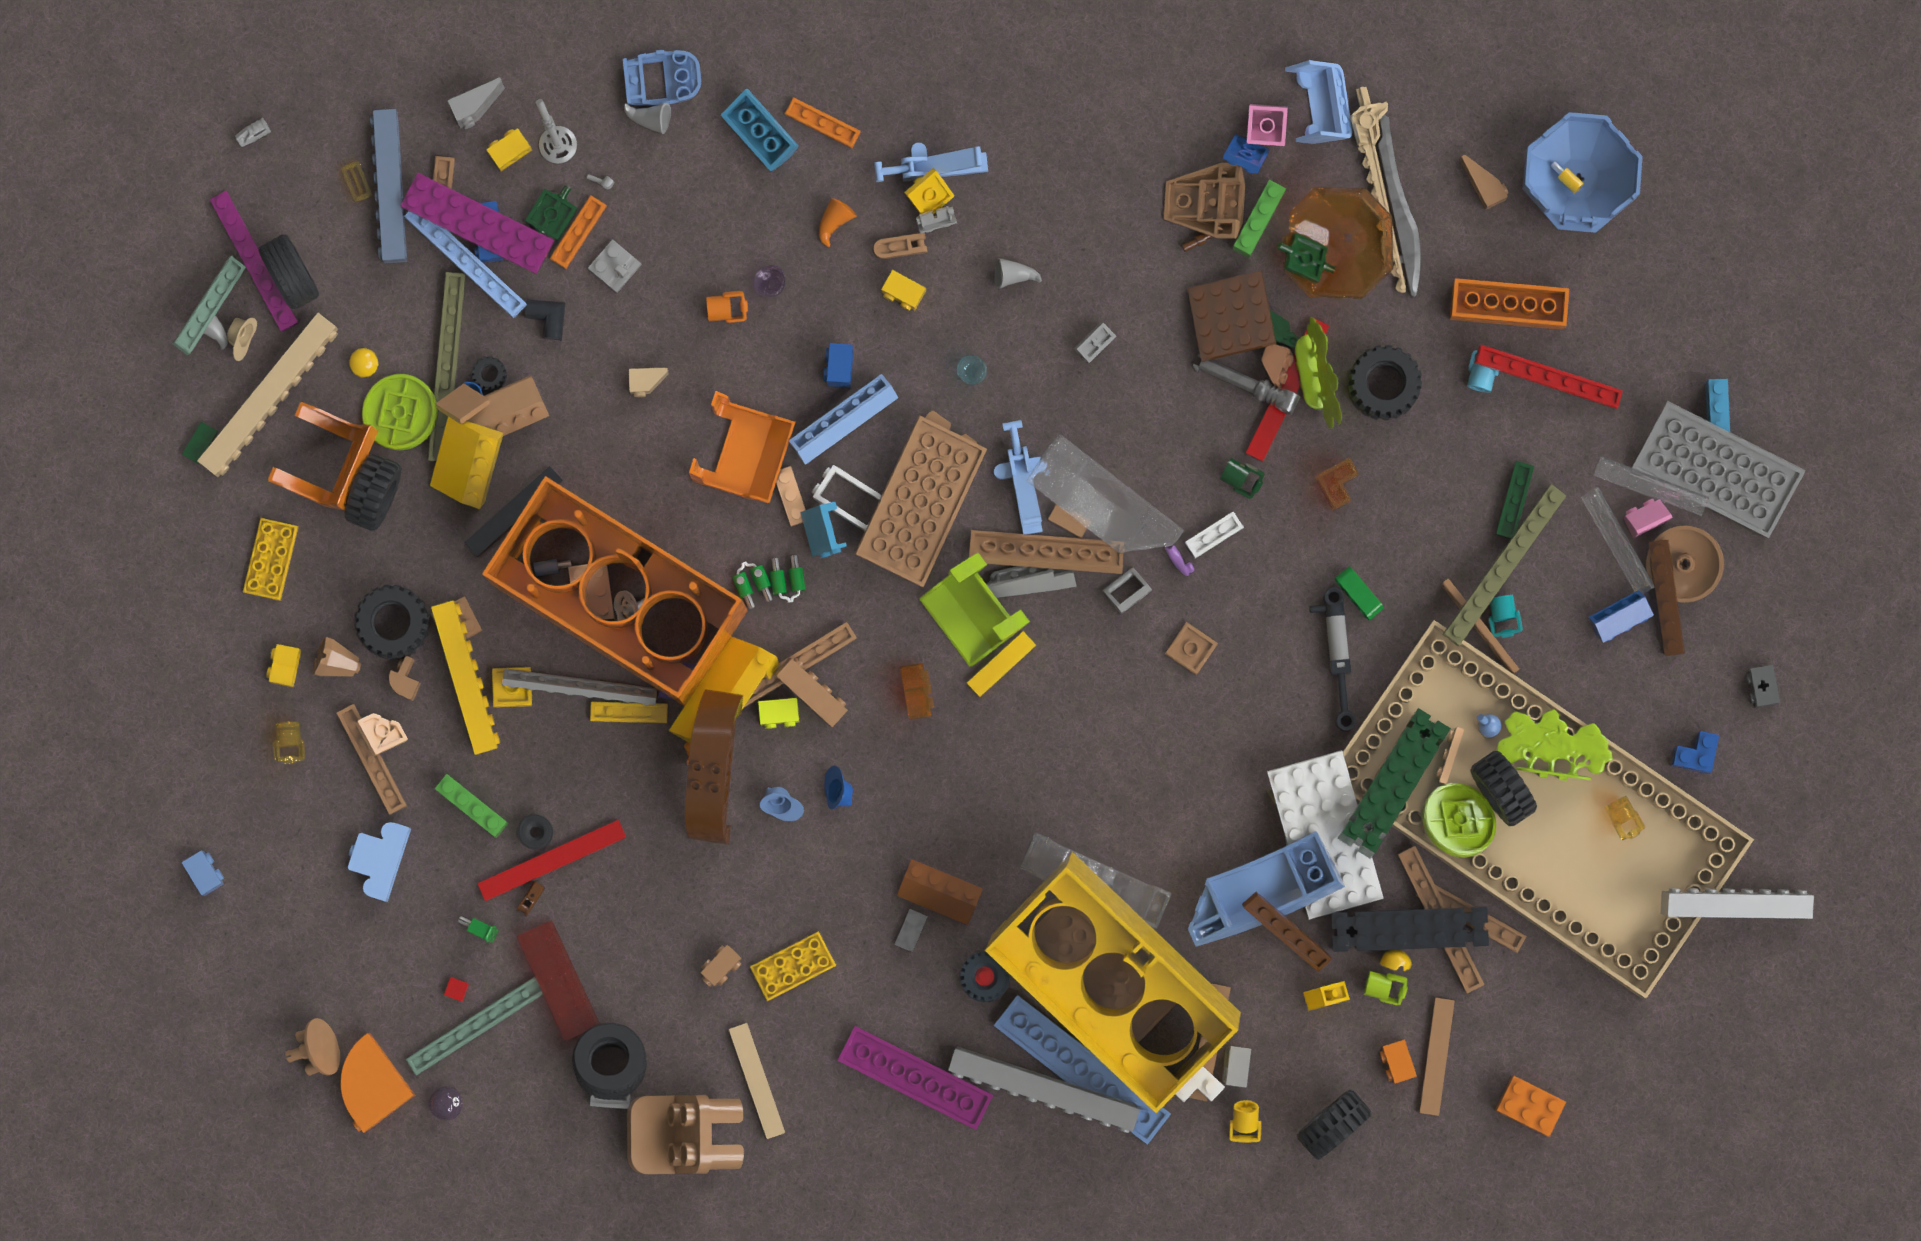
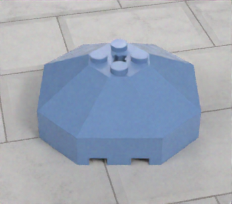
M1569 112L1527 147L1525 151L1522 189L1558 230L1596 233L1639 196L1643 156L1630 145V141L1620 130L1616 129L1608 116ZM1555 161L1564 170L1568 168L1576 176L1580 174V177L1584 178L1582 181L1584 185L1575 194L1558 179L1559 174L1551 167Z

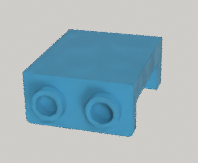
M836 502L819 505L800 512L812 557L820 555V558L828 557L832 554L840 553L841 548L847 546L846 543H836L828 512L837 509Z

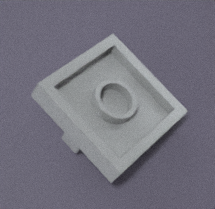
M612 239L588 269L618 293L642 264Z

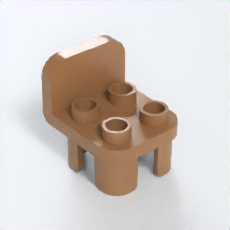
M707 1095L641 1096L635 1098L627 1110V1158L630 1167L639 1174H707L709 1170L740 1169L744 1157L743 1146L712 1145V1123L742 1122L743 1106L739 1098L709 1099Z

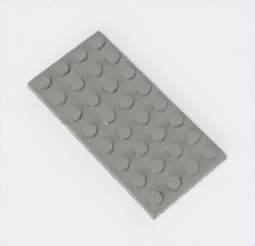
M1669 401L1666 402L1632 466L1633 470L1768 538L1805 473L1804 469Z

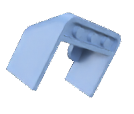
M1308 60L1286 67L1285 71L1297 73V83L1302 88L1308 89L1313 121L1312 125L1306 127L1305 136L1296 138V142L1316 144L1350 138L1352 136V125L1344 73L1341 66L1334 63Z

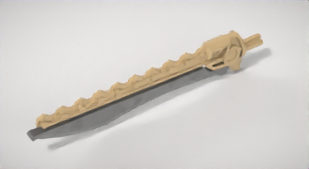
M1360 87L1356 89L1360 107L1350 116L1357 146H1359L1358 150L1366 155L1362 163L1364 168L1370 170L1366 180L1369 184L1374 185L1370 196L1378 200L1374 211L1377 215H1382L1379 227L1381 230L1386 231L1383 243L1386 246H1390L1387 258L1389 261L1394 262L1391 273L1399 279L1395 289L1401 293L1406 292L1401 267L1403 263L1410 296L1414 298L1417 294L1420 275V240L1418 227L1410 212L1398 176L1389 117L1385 115L1388 111V103L1371 104L1367 87ZM1378 121L1381 122V123H1380V128H1381V134H1382V139H1381L1380 143L1378 144V149H1379V153H1380V158H1381V163H1382V167H1383L1384 177H1385V181H1386V186H1387L1388 195H1389V200H1390L1391 209H1392V213H1393L1394 223H1395L1396 232H1397V236H1398L1399 246H1400V250H1401V256H1399L1398 249H1397V244H1396V240H1395L1394 230H1393V226H1392V221H1391V217H1390L1389 207H1388V203H1387V198H1386V194H1385L1384 184H1383V180H1382V175H1381L1380 166H1379V161H1378L1377 152H1376V147H1375V144H1376L1377 140H1378L1379 137H1380V130H1379V123H1378Z

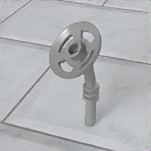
M538 99L536 105L546 130L539 140L540 152L549 162L556 164L564 163L570 160L576 152V138L569 129L555 125L543 100ZM566 133L571 138L572 146L569 145L568 138L565 136ZM562 138L565 139L566 145L563 144ZM544 143H546V147L550 152V155L546 153L544 149ZM549 143L552 144L553 150L550 149ZM565 150L569 152L562 158H556L557 154Z

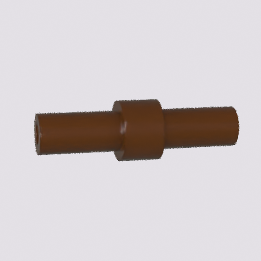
M1200 233L1194 236V239L1181 246L1184 252L1197 245L1200 247L1213 237Z

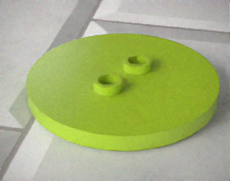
M407 374L387 376L379 380L367 393L362 407L363 424L371 425L378 430L374 441L381 446L391 450L411 449L425 441L435 427L438 416V409H436L435 405L437 403L431 389L414 376Z
M1461 783L1444 784L1435 789L1424 803L1422 819L1426 833L1431 841L1445 853L1456 857H1472L1484 851L1493 841L1496 833L1495 813L1487 799L1473 787Z

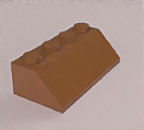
M911 859L897 896L969 925L983 888Z

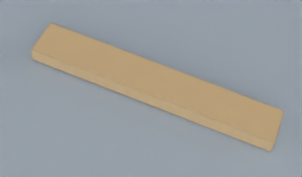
M745 1023L729 1029L766 1138L769 1139L784 1134L785 1130L748 1024Z

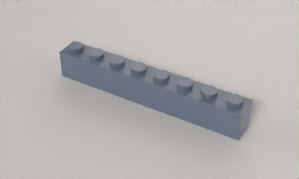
M396 109L374 110L373 116H370L371 128H374L375 134L371 135L372 146H375L376 154H373V165L377 166V172H374V183L378 184V191H375V201L379 202V210H376V219L380 221V228H377L378 240H381V247H378L379 259L382 258L384 264L407 262L404 209L400 207L403 202L398 112Z

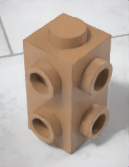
M722 945L714 953L716 957L712 961L708 959L701 967L703 969L701 972L703 977L701 979L708 986L711 984L715 987L718 984L721 986L728 979L726 975L731 970L735 972L742 964L739 962L742 958L728 945L726 947Z

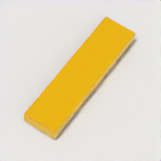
M1023 631L970 679L967 684L981 697L1026 656L1036 644Z
M591 702L590 721L667 723L668 704L644 705L642 703Z

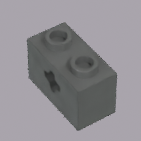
M1773 665L1747 670L1748 674L1745 675L1747 685L1751 686L1749 699L1750 703L1754 704V708L1780 703ZM1761 683L1762 685H1766V688L1763 689V691L1761 688L1758 689V685H1760Z

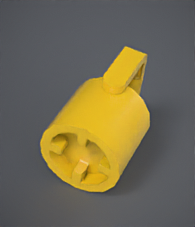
M1247 1100L1234 1104L1233 1120H1230L1229 1136L1231 1141L1239 1143L1260 1141L1261 1121H1258V1104ZM1233 1128L1240 1133H1252L1258 1129V1135H1233Z

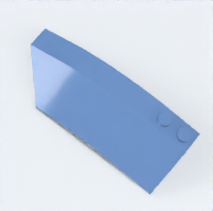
M1316 831L1262 858L1207 878L1205 889L1199 898L1194 918L1190 922L1188 930L1197 947L1262 925L1242 905L1256 891L1283 915H1287L1344 888L1345 885Z

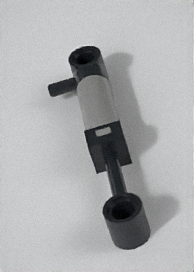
M1332 587L1324 594V604L1309 606L1310 613L1325 612L1330 673L1331 676L1337 675L1341 708V712H1339L1336 718V727L1340 731L1347 732L1355 726L1356 718L1353 713L1348 711L1345 674L1351 673V664L1348 652L1344 595L1339 588ZM1335 593L1339 599L1333 603L1329 600L1328 595ZM1348 717L1351 721L1350 726H1343L1341 718Z

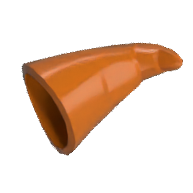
M835 198L830 199L819 225L820 240L827 247H830L829 239L831 234L839 226L857 217L856 213L848 205Z

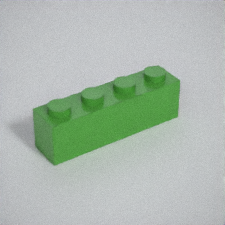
M1271 180L1268 181L1233 246L1234 251L1250 258L1280 203L1286 188Z
M448 774L445 775L435 788V790L495 838L509 824Z

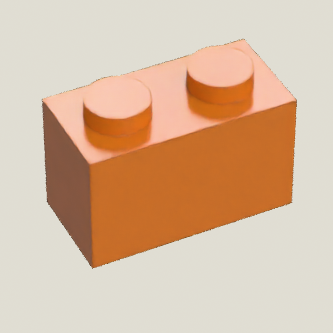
M1405 1039L1381 1047L1382 1051L1379 1053L1382 1062L1387 1063L1388 1070L1385 1071L1389 1081H1393V1084L1417 1077Z

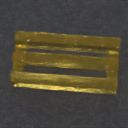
M359 161L341 167L355 203L373 196ZM357 166L366 188V194L363 193L353 167ZM350 169L355 184L360 193V196L358 197L356 196L352 183L347 174L346 170Z

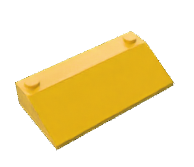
M731 636L669 729V732L691 744L696 714L706 689L743 695V709L762 679L765 677L770 680L780 665L777 657L761 647Z

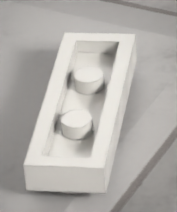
M1232 512L1187 540L1185 544L1196 559L1244 527L1235 513Z

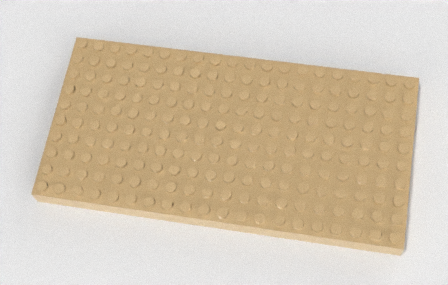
M1433 620L1344 749L1343 756L1356 802L1359 803L1399 736L1406 728L1410 718L1419 708L1431 715L1430 721L1436 723L1439 720L1450 727V731H1454L1456 727L1464 729L1447 784H1465L1481 793L1472 777L1470 769L1473 764L1492 751H1497L1500 740L1511 736V733L1507 730L1505 720L1513 712L1529 715L1535 724H1538L1542 714L1555 709L1559 714V719L1568 725L1567 733L1572 736L1587 724L1463 640L1459 646H1456L1442 635L1447 628ZM1479 714H1492L1499 718L1501 730L1496 736L1485 737L1480 733L1479 721L1477 720ZM1449 731L1392 827L1642 999H1646L1701 919V917H1667L1662 915V891H1669V888H1680L1681 891H1687V888H1697L1699 891H1705V888H1714L1719 892L1754 839L1607 739L1609 742L1608 750L1612 752L1613 760L1605 763L1604 771L1600 774H1593L1586 766L1576 771L1578 775L1591 777L1592 780L1567 777V781L1558 780V776L1555 775L1541 778L1538 776L1539 773L1516 770L1536 801V811L1515 826H1508L1495 813L1496 833L1491 844L1484 851L1472 857L1452 856L1439 849L1431 841L1426 833L1422 819L1423 806L1426 799L1435 789L1442 786V784L1438 783L1439 778H1436L1438 768L1443 767L1445 760H1442L1445 748L1449 749L1451 743L1448 741ZM1526 752V757L1530 758V752ZM1579 756L1575 764L1577 765L1578 762L1582 763L1585 756ZM1569 757L1570 761L1573 762L1574 758ZM1537 758L1533 764V769L1548 771L1549 763L1541 758ZM1519 759L1512 766L1514 768H1527L1528 763L1524 759ZM1557 759L1554 764V771L1568 773L1571 765L1565 759Z

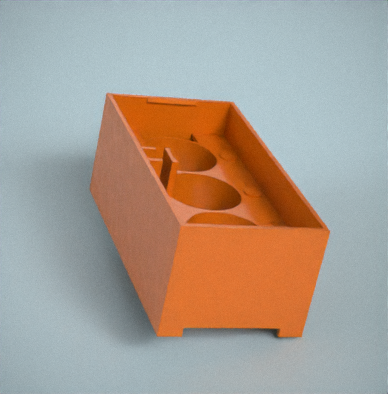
M546 476L482 573L500 591L684 707L748 611L742 599ZM541 518L547 521L539 525L541 523L539 521ZM556 528H568L579 532L586 538L590 551L589 562L584 573L574 582L563 586H551L539 581L534 576L530 565L531 550L537 539L547 531ZM642 549L652 555L645 567L636 559ZM522 551L524 564L516 560ZM612 563H623L625 567L639 572L644 577L646 584L645 599L639 610L631 617L621 621H606L596 617L589 610L586 602V588L590 578L598 569ZM668 598H680L692 603L699 610L702 618V632L698 642L688 652L675 657L660 656L646 647L642 637V623L646 613L654 604ZM708 623H710L719 630L694 670H691L682 663L692 659L701 651L707 639Z

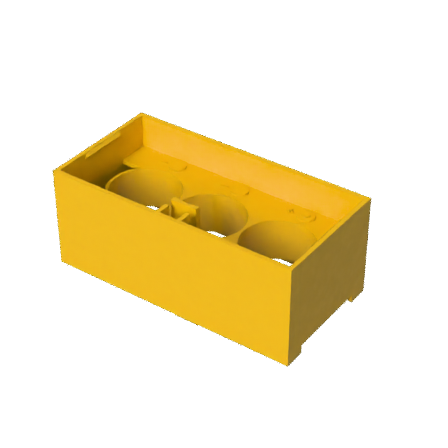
M1073 852L992 934L985 949L998 964L1155 1113L1238 1031L1241 1012ZM1050 890L1057 898L1046 902L1037 911L1028 937L1017 926L1045 899V894ZM1057 906H1070L1085 913L1092 921L1096 931V945L1093 950L1083 959L1069 963L1058 962L1045 955L1036 942L1034 932L1037 919L1045 911ZM1105 953L1123 954V961L1133 966L1140 977L1144 975L1145 990L1142 996L1132 1005L1121 1009H1110L1096 1003L1088 995L1083 982L1084 969L1091 960ZM1159 999L1170 1000L1181 1005L1189 1013L1194 1025V1036L1190 1043L1181 1051L1171 1055H1158L1147 1051L1137 1042L1132 1031V1018L1141 1006L1150 1001ZM1199 1032L1207 1041L1173 1075L1164 1066L1178 1063L1188 1056L1195 1045L1197 1033Z

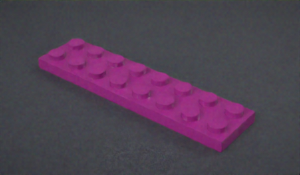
M417 173L400 206L536 275L554 243L553 239L420 173Z
M854 1026L837 1060L977 1130L993 1097L992 1094Z

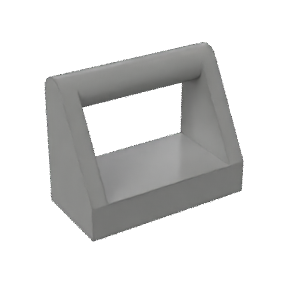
M1132 567L1102 591L1118 612L1123 614L1149 594L1152 589ZM1135 576L1143 587L1119 604L1111 593Z

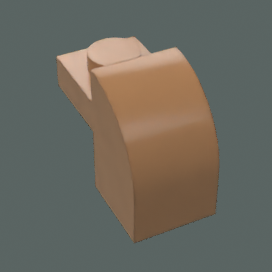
M405 656L398 663V673L390 671L389 681L392 689L397 694L414 701L421 683L407 677L415 660Z

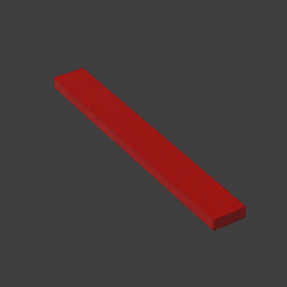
M1315 319L1316 323H1319L1322 331L1326 334L1329 325ZM1296 354L1293 356L1292 365L1287 369V380L1281 387V390L1287 389L1294 393H1297L1300 387L1299 381H1301L1299 370H1297ZM1270 403L1245 454L1263 462L1287 413L1280 411L1275 407V404L1271 405Z
M1479 345L1474 364L1614 409H1618L1623 390L1484 345Z
M617 820L477 884L485 901H488L627 837L620 821Z

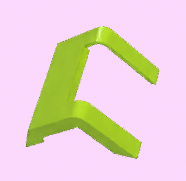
M979 553L974 554L952 568L945 579L919 598L969 667L975 665L1030 622L1022 610L1009 616L980 577L978 572L987 566V563Z

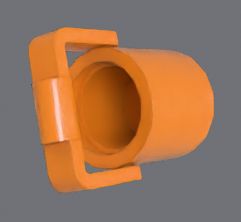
M743 291L724 292L721 296L706 297L709 322L725 320V322L731 323L746 320L748 303ZM740 296V309L743 316L732 317L730 297Z

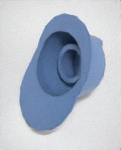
M768 787L765 797L760 801L762 811L784 821L798 820L804 813L803 805L798 800L792 798L788 791L782 787Z

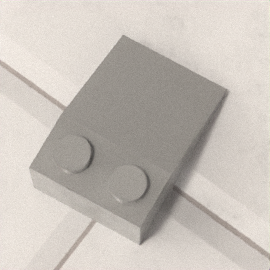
M500 77L448 100L460 128L468 129L475 125L474 122H477L503 92L505 87Z

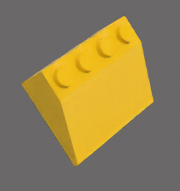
M448 416L430 486L462 504L480 509L486 501L503 432L468 421L460 424Z

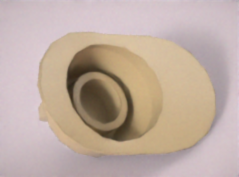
M235 318L228 330L227 339L234 346L233 355L236 361L242 360L247 353L251 338L257 327L255 318L247 320Z

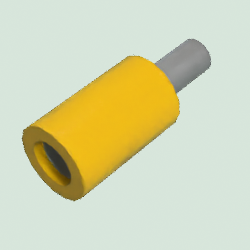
M1556 161L1551 165L1559 174L1558 179L1574 194L1584 185L1568 168L1564 170Z

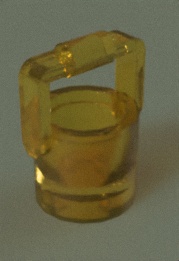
M300 722L276 723V740L273 741L275 761L290 764L304 760L305 746L304 740L301 739ZM299 746V757H280L279 747Z
M1626 795L1604 807L1621 840L1633 839L1640 834V831L1645 829L1643 821L1637 811L1634 810ZM1633 818L1638 828H1634L1626 835L1621 825Z

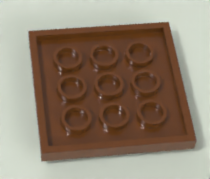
M1262 271L1188 288L1202 362L1276 345Z

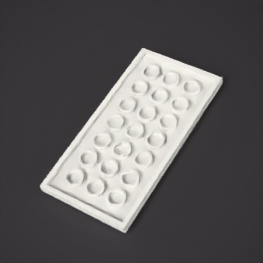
M1342 750L1267 771L1288 845L1317 831L1345 885L1344 888L1305 906L1309 919L1384 899L1373 859H1369L1358 852L1359 846L1353 843L1350 847L1337 839L1357 807Z

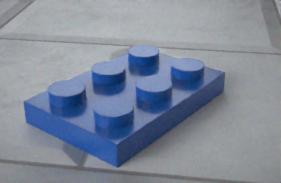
M1235 134L1223 159L1231 165L1243 167L1249 173L1258 174L1270 149L1259 144H1247L1246 138Z

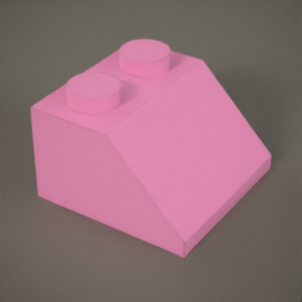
M1250 104L1247 144L1285 146L1288 107Z
M1650 499L1643 503L1644 507L1638 510L1634 507L1626 511L1627 515L1623 519L1633 538L1673 518L1660 499L1657 501Z

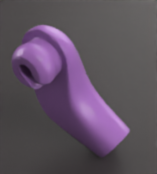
M1170 543L1165 546L1171 561L1183 575L1189 576V573L1194 572L1192 563H1184L1180 552L1174 544Z

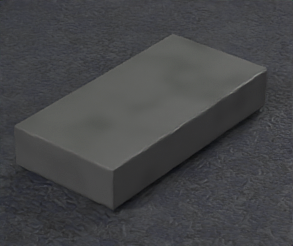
M909 909L895 945L913 952L928 916Z

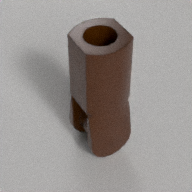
M534 881L516 911L520 910L527 917L545 887ZM526 899L532 902L530 907L524 904Z

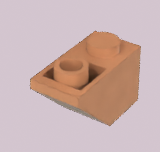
M1267 346L1261 361L1273 384L1277 388H1281L1282 384H1285L1287 380V369L1293 363V353L1289 348L1282 346Z

